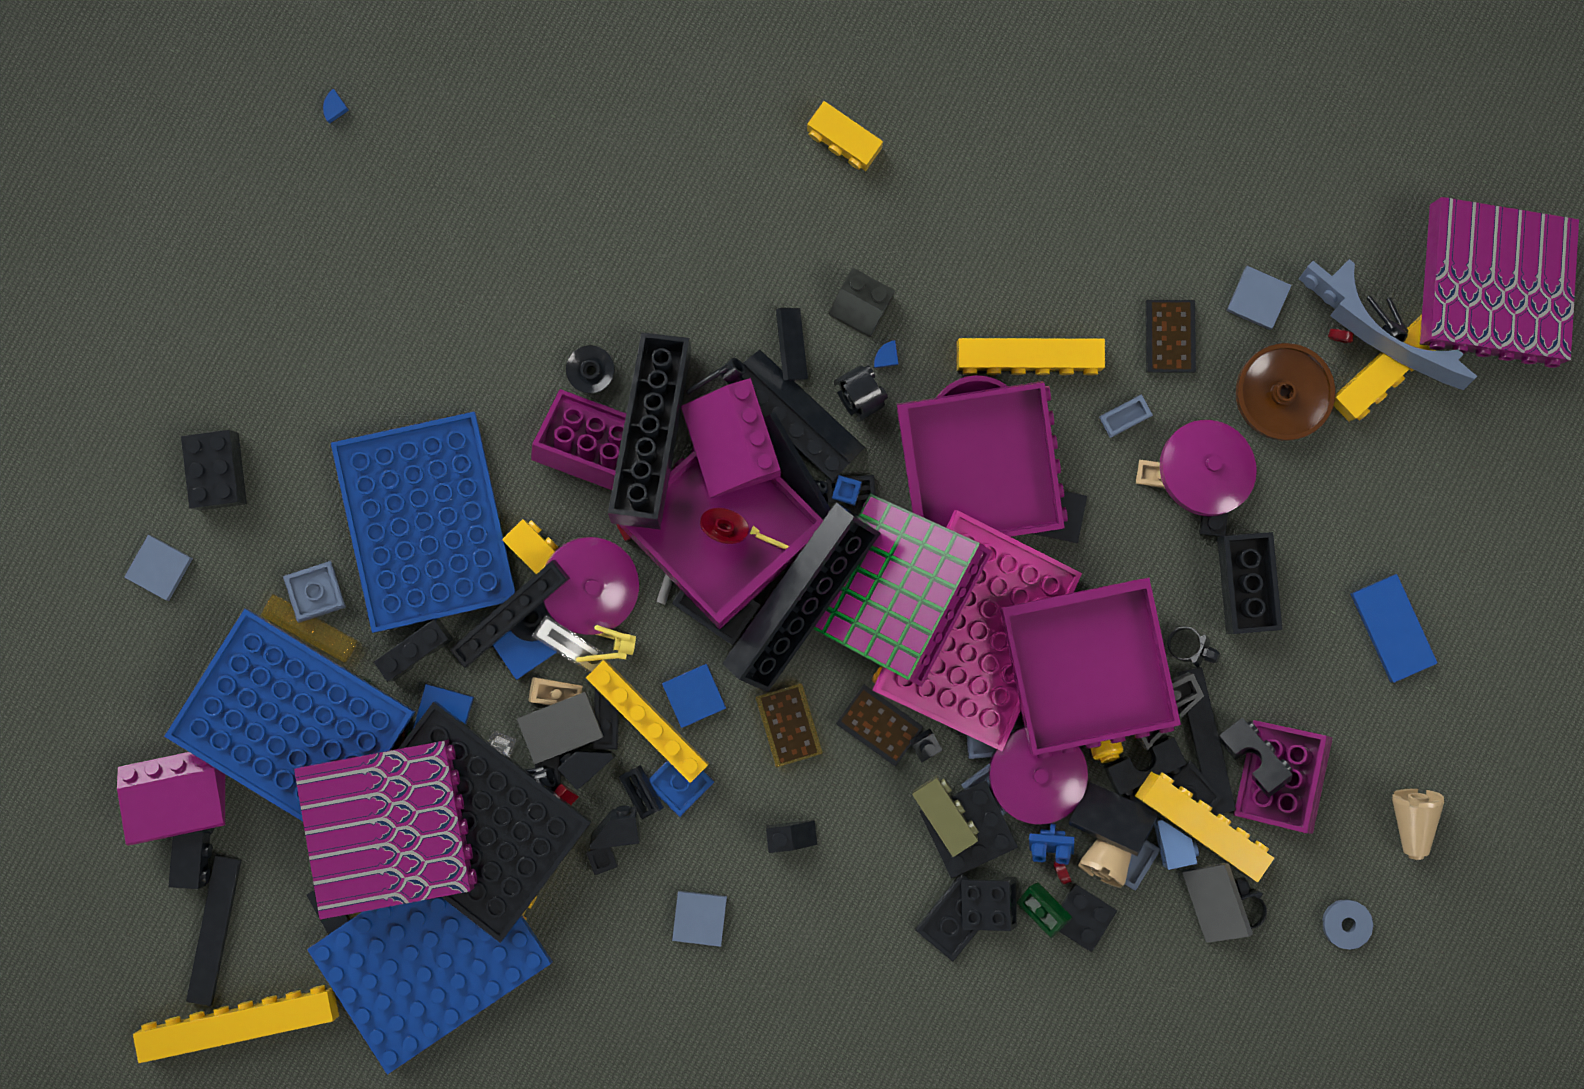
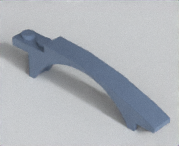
M1350 259L1333 276L1312 261L1299 277V280L1307 288L1313 290L1325 303L1335 309L1330 315L1332 318L1364 342L1399 363L1461 390H1464L1477 377L1459 361L1463 353L1458 349L1451 351L1424 350L1403 343L1384 331L1370 317L1360 301L1354 279L1355 264Z

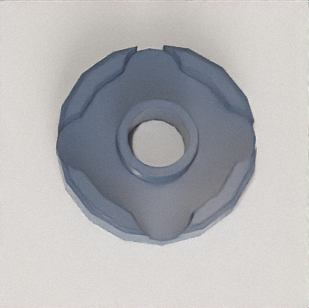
M1347 899L1335 901L1328 906L1323 914V932L1327 939L1339 948L1348 950L1359 948L1372 935V916L1367 908L1357 901ZM1345 918H1351L1353 921V926L1348 931H1344L1342 928V921Z

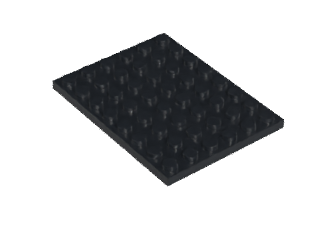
M435 701L398 749L449 740L450 745L453 744L455 749V759L452 760L453 767L459 773L460 784H457L458 794H462L464 800V809H461L462 819H466L468 824V834H465L467 844H471L473 858L470 859L471 869L476 871L477 884H474V889L469 892L443 896L442 898L501 943L592 821Z

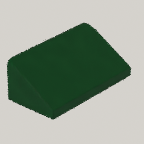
M1038 882L1029 886L1017 901V904L1050 938H1053L1072 919V916Z

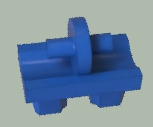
M1051 823L1050 830L1041 829L1040 834H1030L1029 848L1032 851L1033 861L1045 862L1046 852L1056 853L1057 863L1069 864L1071 854L1074 855V837L1065 836V831H1056V823Z

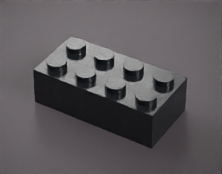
M1273 532L1218 537L1226 634L1283 630Z

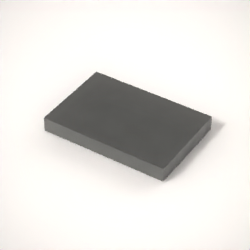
M586 691L517 718L534 764L604 737Z
M1229 862L1187 869L1182 872L1206 943L1244 938L1253 934Z

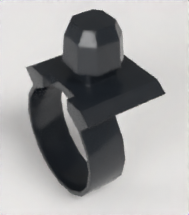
M1179 627L1172 631L1168 637V650L1179 661H1192L1196 667H1199L1203 659L1210 663H1217L1221 654L1218 650L1209 647L1210 639L1206 635L1200 636L1191 627ZM1192 630L1199 636L1200 650L1191 658H1178L1171 651V640L1179 631Z
M1244 877L1237 878L1235 883L1241 900L1247 897H1256L1262 904V917L1257 923L1250 925L1251 929L1257 928L1262 925L1267 916L1266 905L1260 899L1263 893L1256 889H1251Z

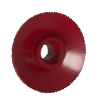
M709 509L702 514L700 519V526L703 532L711 539L720 543L736 544L746 539L749 532L746 520L738 513L729 509Z

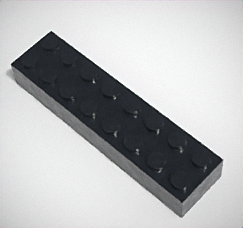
M641 332L608 509L611 524L661 529L681 406L692 352L690 338Z
M835 503L722 664L739 680L769 692L881 532L863 518Z

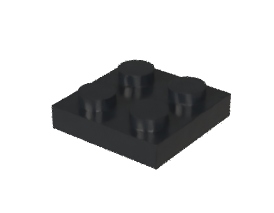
M1074 883L1061 904L1072 916V919L1059 932L1090 952H1093L1118 910Z

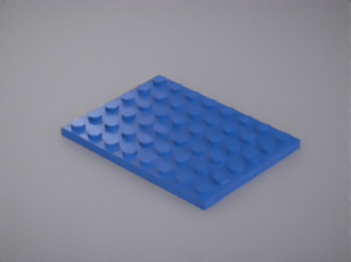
M476 412L331 443L372 633L500 605L516 592L505 542L502 540L504 537Z
M244 609L164 737L303 821L294 769L390 751L415 711L249 609Z
M442 897L363 911L307 949L387 1075L553 962L523 916L519 918L504 940L499 943Z

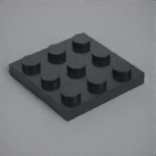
M986 780L951 795L954 801L958 799L966 812L963 815L967 822L972 820L979 830V833L976 834L978 842L954 857L923 810L919 811L951 878L1018 848Z

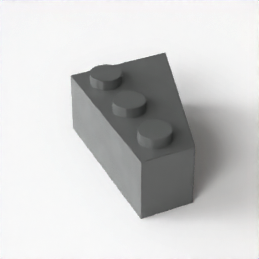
M1189 672L1171 680L1179 718H1182L1204 697L1194 674ZM1159 730L1150 731V736L1138 739L1142 747L1148 750L1163 733H1160Z

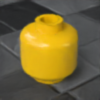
M1110 740L1101 741V746L1090 748L1095 760H1100L1101 763H1108L1120 758L1119 755L1123 752V746L1121 742L1111 743Z

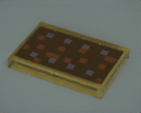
M802 683L755 697L776 767L823 754Z

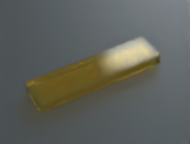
M272 594L261 613L262 617L344 663L348 661L358 643L354 638L316 617L298 623L292 604L275 594Z

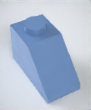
M1157 818L1154 827L1158 846L1161 849L1160 855L1163 867L1170 870L1197 864L1196 857L1199 856L1196 842H1192L1191 838Z

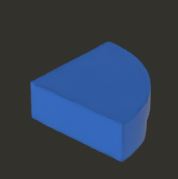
M334 89L328 93L323 104L324 116L329 124L349 111Z
M895 340L884 344L878 350L874 360V368L898 365Z

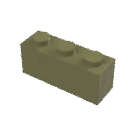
M935 776L915 789L912 795L954 857L978 842L976 834L979 833V830L972 820L967 822L963 815L966 811L958 799L954 801L950 796L949 792L952 789L944 778L940 780L938 776Z

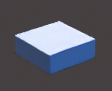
M838 475L832 499L855 506L862 482Z

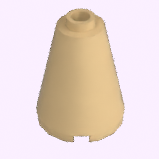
M1418 789L1396 790L1392 801L1403 852L1411 859L1422 860L1424 856H1428L1444 805V796L1430 790H1426V794L1418 793Z
M1097 839L1081 858L1078 866L1092 877L1096 875L1101 878L1100 881L1122 888L1126 883L1131 853Z

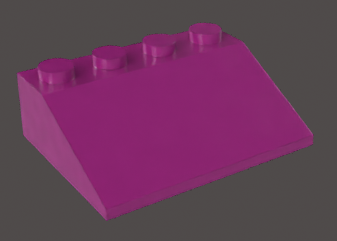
M751 378L724 386L681 406L710 498L781 477V470Z
M560 389L532 444L531 460L612 490L626 413Z
M1253 720V724L1259 731L1257 735L1263 742L1267 740L1276 750L1274 754L1280 761L1284 759L1293 770L1291 771L1292 780L1268 798L1252 780V773L1261 766L1262 762L1257 755L1247 753L1234 816L1313 834L1333 737Z
M186 752L118 767L117 793L127 846L225 825V774L192 753Z

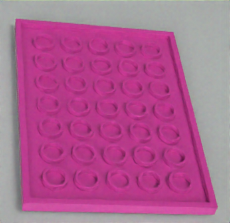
M954 510L946 528L981 543L990 549L992 553L922 687L883 667L872 691L995 749L1003 751L1021 711L1000 608L1074 593L1082 573L958 510Z

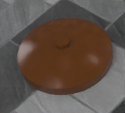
M1291 343L1275 344L1257 352L1245 363L1237 379L1236 401L1242 417L1257 433L1273 440H1297L1315 432L1328 419L1335 402V383L1327 364L1312 350Z

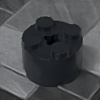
M859 365L834 380V385H839L841 389L837 392L841 402L851 416L853 414L858 416L855 419L857 422L884 408L885 400L888 399L882 386L878 387L875 382V373L869 365L865 367Z

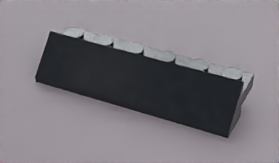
M759 349L743 362L746 372L742 377L744 380L751 378L763 418L775 412L795 448L833 482L862 452L865 446L795 381H783L782 369Z

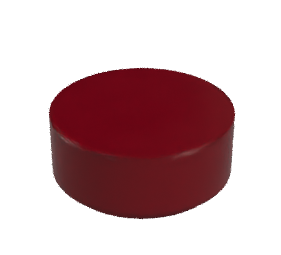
M1339 329L1329 330L1328 338L1330 340L1342 343L1353 342L1354 333Z
M1054 861L1053 866L1061 884L1064 885L1072 882L1065 864H1059Z

